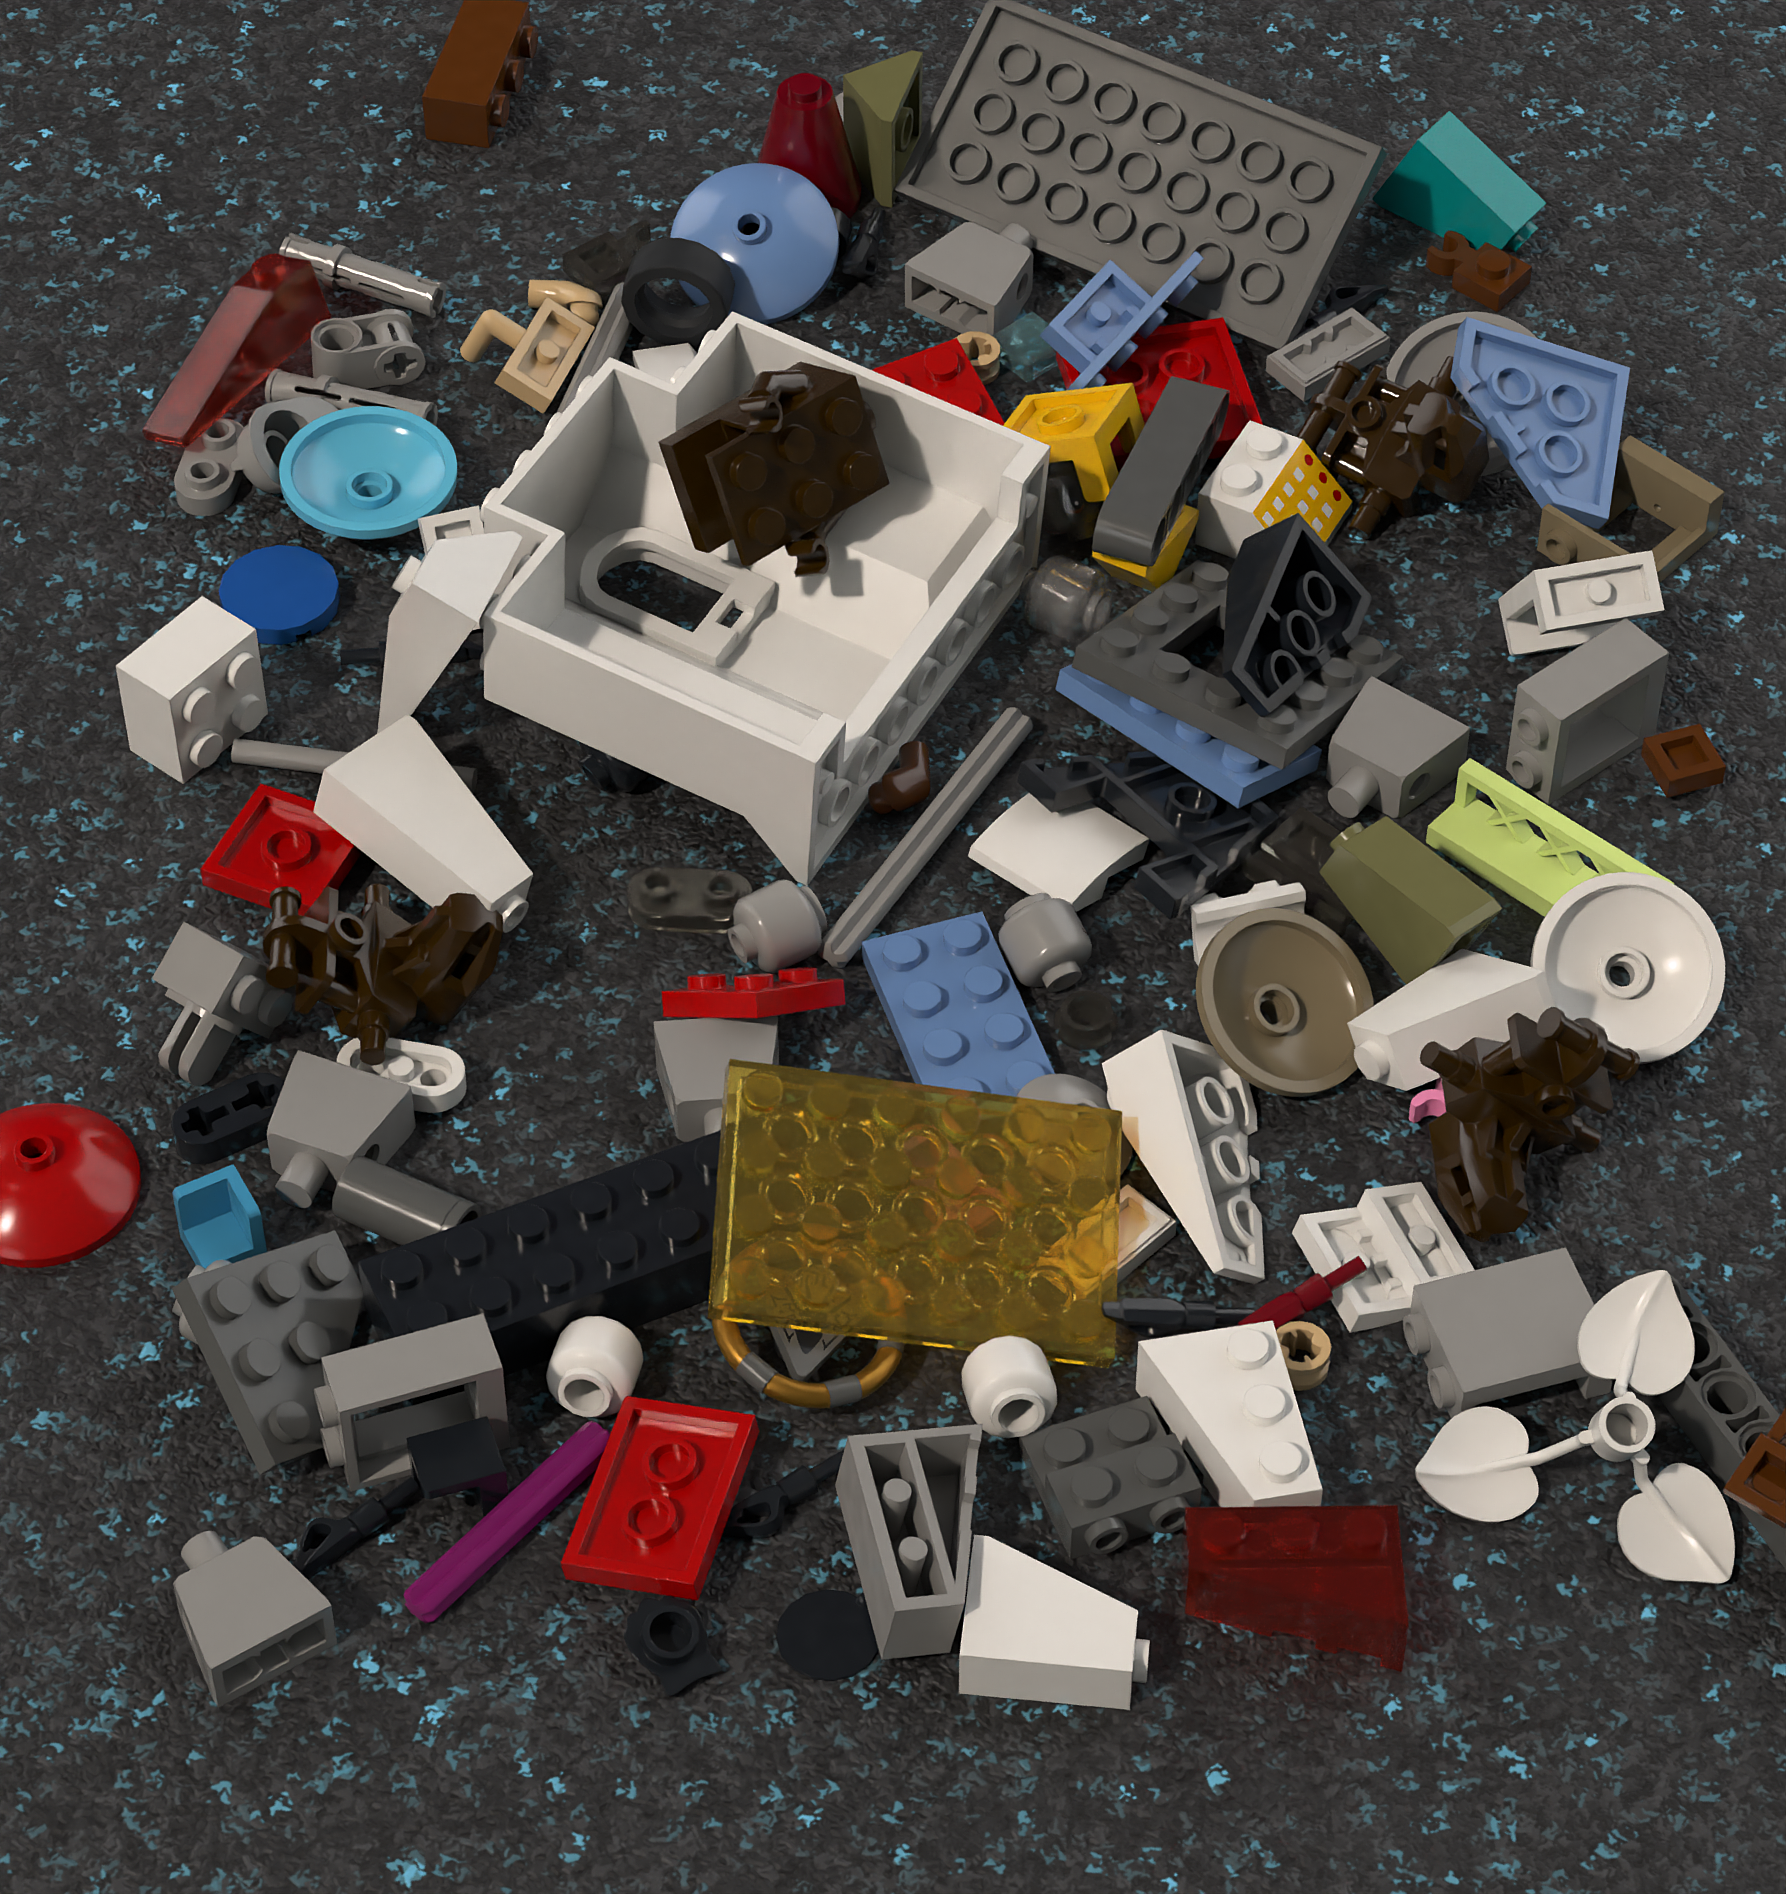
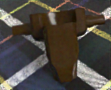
M1448 356L1438 374L1431 378L1428 385L1418 380L1409 388L1388 380L1386 368L1376 364L1358 395L1349 403L1345 402V399L1355 382L1360 381L1362 373L1354 365L1339 360L1334 366L1335 372L1324 391L1314 394L1308 404L1310 414L1297 437L1303 439L1316 455V449L1328 428L1336 431L1323 453L1321 462L1335 480L1340 475L1364 486L1365 493L1359 502L1360 508L1348 527L1356 536L1369 539L1379 520L1384 519L1388 511L1405 519L1414 516L1420 505L1418 492L1421 488L1454 503L1468 499L1490 459L1484 426L1462 415L1459 402L1453 399L1458 391L1450 378L1454 357Z
M372 884L366 888L361 918L338 910V890L329 886L325 888L304 916L298 915V909L302 904L300 892L288 886L274 889L269 896L270 906L272 907V921L266 926L263 933V951L270 960L265 976L268 984L275 988L285 989L296 984V1012L306 1015L318 1001L330 1005L340 1032L359 1039L360 1060L366 1065H379L386 1058V1042L388 1039H396L415 1016L441 1026L450 1023L490 977L497 962L502 939L503 916L497 910L494 912L487 910L475 894L454 893L450 894L441 906L435 905L424 920L412 925L392 912L390 908V890L382 884Z
M1557 1007L1546 1009L1541 1014L1538 1023L1520 1013H1515L1507 1019L1510 1039L1506 1042L1474 1037L1457 1050H1450L1435 1041L1427 1043L1420 1054L1421 1064L1438 1073L1441 1078L1447 1111L1429 1123V1136L1438 1196L1446 1211L1465 1235L1479 1242L1490 1241V1236L1493 1234L1516 1232L1528 1215L1523 1179L1527 1174L1531 1155L1543 1153L1562 1144L1572 1145L1585 1153H1590L1599 1145L1601 1140L1600 1132L1584 1123L1575 1112L1584 1106L1600 1114H1606L1612 1110L1613 1101L1607 1070L1611 1072L1614 1078L1620 1081L1629 1080L1638 1070L1640 1057L1634 1050L1630 1048L1623 1049L1609 1041L1605 1029L1589 1018H1578L1573 1021L1566 1017L1565 1013Z

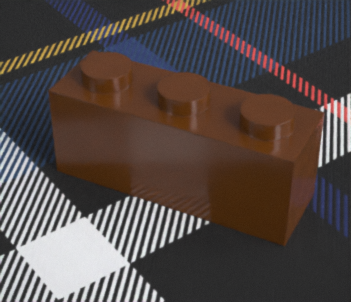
M515 0L463 1L422 95L426 139L490 148L497 128H504L506 126L512 92L519 93L521 90L526 58H533L537 50L538 28L530 23L529 2Z

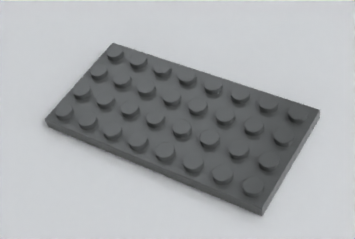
M987 0L894 190L904 199L962 223L974 222L997 234L1011 223L1018 224L1024 227L1031 235L1033 240L1032 252L1092 277L1111 260L1151 297L1197 251L1204 259L1191 275L1199 282L1176 307L1168 300L1162 306L1198 321L1223 317L1229 334L1275 352L1289 344L1301 331L1387 154L1383 147L1016 1Z

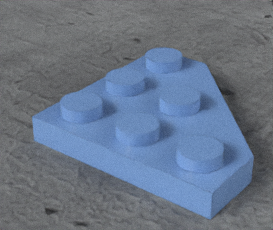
M1466 317L1458 327L1450 378L1541 509L1545 505L1550 504L1581 524L1600 529L1609 519L1630 367Z

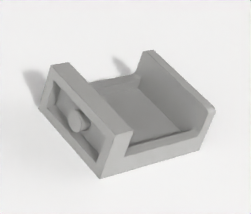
M1566 1247L1413 1287L1410 1315H1406L1403 1318L1405 1338L1412 1354H1422L1428 1367V1385L1435 1405L1439 1409L1446 1408L1451 1419L1459 1413L1474 1408L1481 1403L1574 1379L1585 1399L1607 1394L1611 1391L1613 1380H1603L1591 1376L1580 1363L1577 1349L1578 1334L1585 1316L1594 1306V1303Z

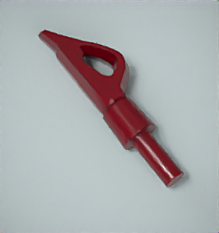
M1357 1256L1324 1277L1316 1273L1292 1291L1278 1296L1238 1322V1326L1273 1320L1275 1330L1289 1322H1296L1304 1317L1305 1312L1308 1313L1334 1299L1332 1291L1367 1271L1366 1265Z

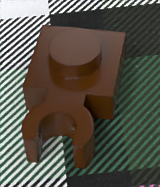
M1448 230L1444 234L1443 251L1432 245L1427 249L1426 267L1431 272L1442 276L1453 275L1452 288L1496 312L1500 311L1530 284L1531 265L1487 242L1478 250L1469 247V243L1463 235Z

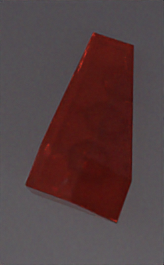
M277 253L268 254L257 259L252 264L251 269L232 285L144 425L142 432L146 440L185 448L189 447L311 337V331L315 325L323 320L332 318L310 260L286 257Z

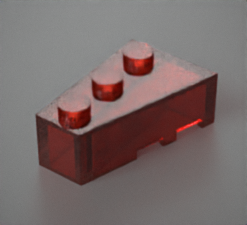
M1397 1505L1185 1507L1181 1554L1185 1614L1269 1637L1272 1636L1273 1630L1314 1640L1316 1641L1315 1649L1337 1654L1340 1647L1381 1658V1667L1402 1672L1409 1623Z

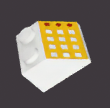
M1250 420L1198 493L1197 509L1199 510V517L1196 523L1195 544L1236 559L1245 538L1299 513L1328 546L1351 512L1353 501L1303 439Z

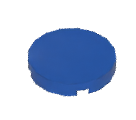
M275 545L253 550L235 560L222 576L219 598L221 608L256 629L258 643L283 645L297 642L296 635L304 634L311 630V636L323 630L337 614L340 591L333 566L320 554L300 546Z

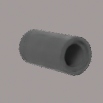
M364 1156L354 1158L345 1168L337 1183L332 1202V1211L335 1217L400 1245H405L482 1216L479 1205Z

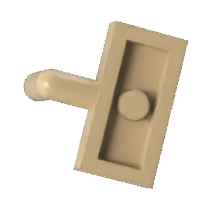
M546 297L527 329L496 310L489 309L484 311L462 344L460 353L465 360L473 363L478 362L494 337L512 347L514 351L494 383L544 414L595 327Z

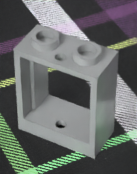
M1624 618L1518 684L1506 770L1520 786L1530 789L1549 805L1643 745V739L1655 735L1669 652L1631 621Z
M484 1314L321 1357L325 1386L314 1388L319 1415L324 1427L320 1428L321 1439L330 1468L343 1466L351 1492L412 1475L406 1438L487 1416L498 1449L502 1450L511 1447L503 1367ZM464 1384L463 1392L354 1421V1414Z

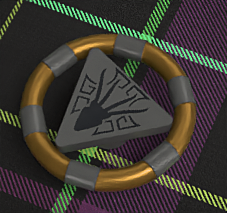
M787 1234L761 1240L742 1251L726 1267L716 1283L710 1312L717 1344L729 1365L735 1370V1373L761 1394L794 1406L831 1409L861 1401V1399L879 1389L889 1379L904 1353L907 1333L906 1317L901 1299L894 1285L879 1266L857 1249L825 1237ZM797 1259L816 1260L839 1268L840 1271L865 1290L765 1267ZM749 1278V1282L773 1334L774 1349L778 1357L785 1362L791 1378L779 1374L754 1352H751L741 1336L737 1316L742 1288ZM878 1309L881 1325L877 1352L871 1362L855 1375L821 1383L806 1382Z

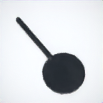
M827 1589L807 1593L789 1604L778 1622L776 1641L781 1657L794 1671L813 1680L833 1682L853 1677L867 1668L879 1652L863 1592L858 1597L846 1591Z

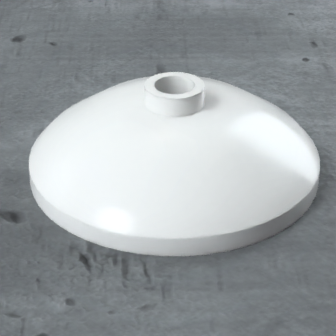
M1609 873L1591 878L1572 888L1553 905L1543 919L1535 936L1531 953V967L1545 971L1556 1007L1573 1021L1578 1018H1589L1605 1029L1609 1041L1623 1049L1630 1048L1637 1052L1640 1057V1064L1651 1063L1669 1057L1695 1040L1714 1016L1724 989L1725 959L1719 935L1709 916L1690 895L1679 887L1658 877L1642 873ZM1613 966L1625 968L1630 975L1629 985L1624 987L1615 985L1609 976L1610 968Z

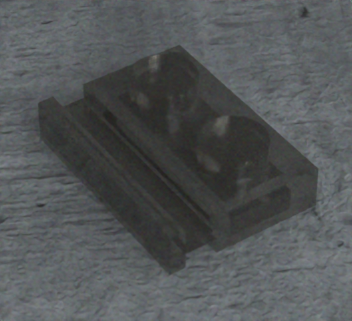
M1300 807L1262 841L1261 849L1254 855L1248 853L1243 858V875L1257 884L1276 880L1280 886L1300 882L1306 891L1304 914L1325 924L1340 938L1346 934V927L1355 920L1319 873L1334 853L1330 843L1341 832L1304 807Z

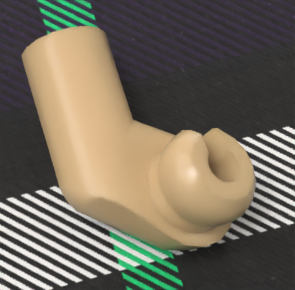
M529 281V308L539 309L545 298L548 297L592 326L598 324V310L602 309L603 304L597 292L571 281Z

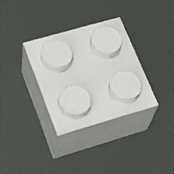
M203 596L116 665L130 750L182 784L187 782L202 768L213 764L220 753L234 742L235 738H239L244 733L255 729L268 714L256 629Z

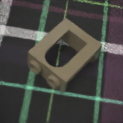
M1630 435L1619 444L1609 519L1600 529L1581 524L1552 505L1547 504L1542 508L1537 551L1559 565L1631 554L1599 535L1598 532L1633 503L1676 529L1652 549L1660 583L1717 534L1725 491Z

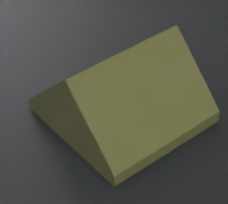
M911 50L843 75L844 128L860 180L881 206L893 207L898 195L894 188L922 134L923 52Z

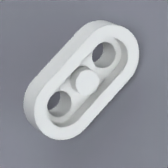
M355 1038L342 1047L337 1057V1063L411 1086L415 1111L427 1113L446 1111L456 1106L466 1093L467 1085L464 1062L456 1052L445 1047L389 1038L386 1042V1058L384 1062L371 1066L366 1065L360 1060V1041L358 1038Z

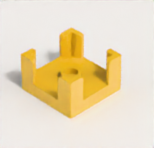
M1133 383L1026 395L1003 426L1051 446L1049 463L1073 460L1084 499L1088 502L1105 501L1119 475L1110 446L1111 441L1118 434L1122 449L1126 453H1130L1145 424Z

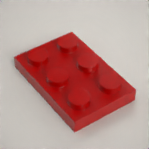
M631 1396L625 1397L561 1561L565 1579L698 1601L760 1432L756 1416Z

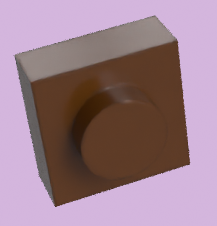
M1700 723L1643 739L1641 756L1666 798L1723 783L1726 765Z

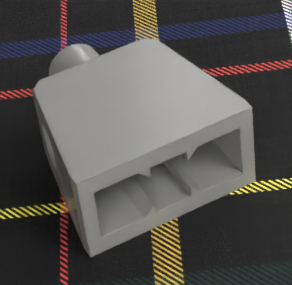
M974 222L961 224L905 264V307L961 334L970 331H980L990 334L999 343L1030 297L1032 291L1033 253L1031 249L1033 247V240L1031 235L1024 227L1015 223L1007 225L999 234Z
M1371 676L1333 734L1329 744L1326 779L1333 786L1328 791L1330 805L1336 812L1348 818L1356 817L1366 805L1377 809L1391 818L1404 817L1458 776L1459 768L1466 762L1470 727Z
M777 1015L762 1018H698L654 1021L656 1069L678 1139L689 1142L773 1111L779 1067Z
M298 1050L293 1058L267 1130L271 1166L273 1170L281 1175L275 1186L279 1197L294 1207L307 1208L313 1202L320 1188L335 1192L342 1173L354 1158L364 1156L385 1165L416 1128L411 1086Z
M205 1531L195 1535L184 1545L181 1557L190 1570L178 1576L173 1583L179 1615L211 1696L218 1708L337 1644L332 1607L327 1598L266 1538L254 1536L228 1550L215 1531Z

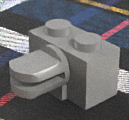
M183 922L152 977L153 980L168 988L165 996L184 1006L159 1051L160 1065L173 1074H179L184 1081L193 1086H201L209 1082L235 1036H239L243 1028L265 1038L270 1037L273 1029L285 1020L291 1010L292 996L296 990V984L285 989L269 985L265 976L268 964L222 939Z

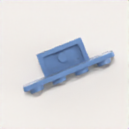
M1195 251L1153 297L1144 291L1113 261L1109 260L1040 334L1044 341L1081 373L1067 390L1103 386L1107 379L1100 372L1106 366L1116 372L1138 348L1131 341L1133 336L1138 333L1146 340L1168 315L1161 306L1168 300L1176 307L1199 282L1191 273L1204 257Z

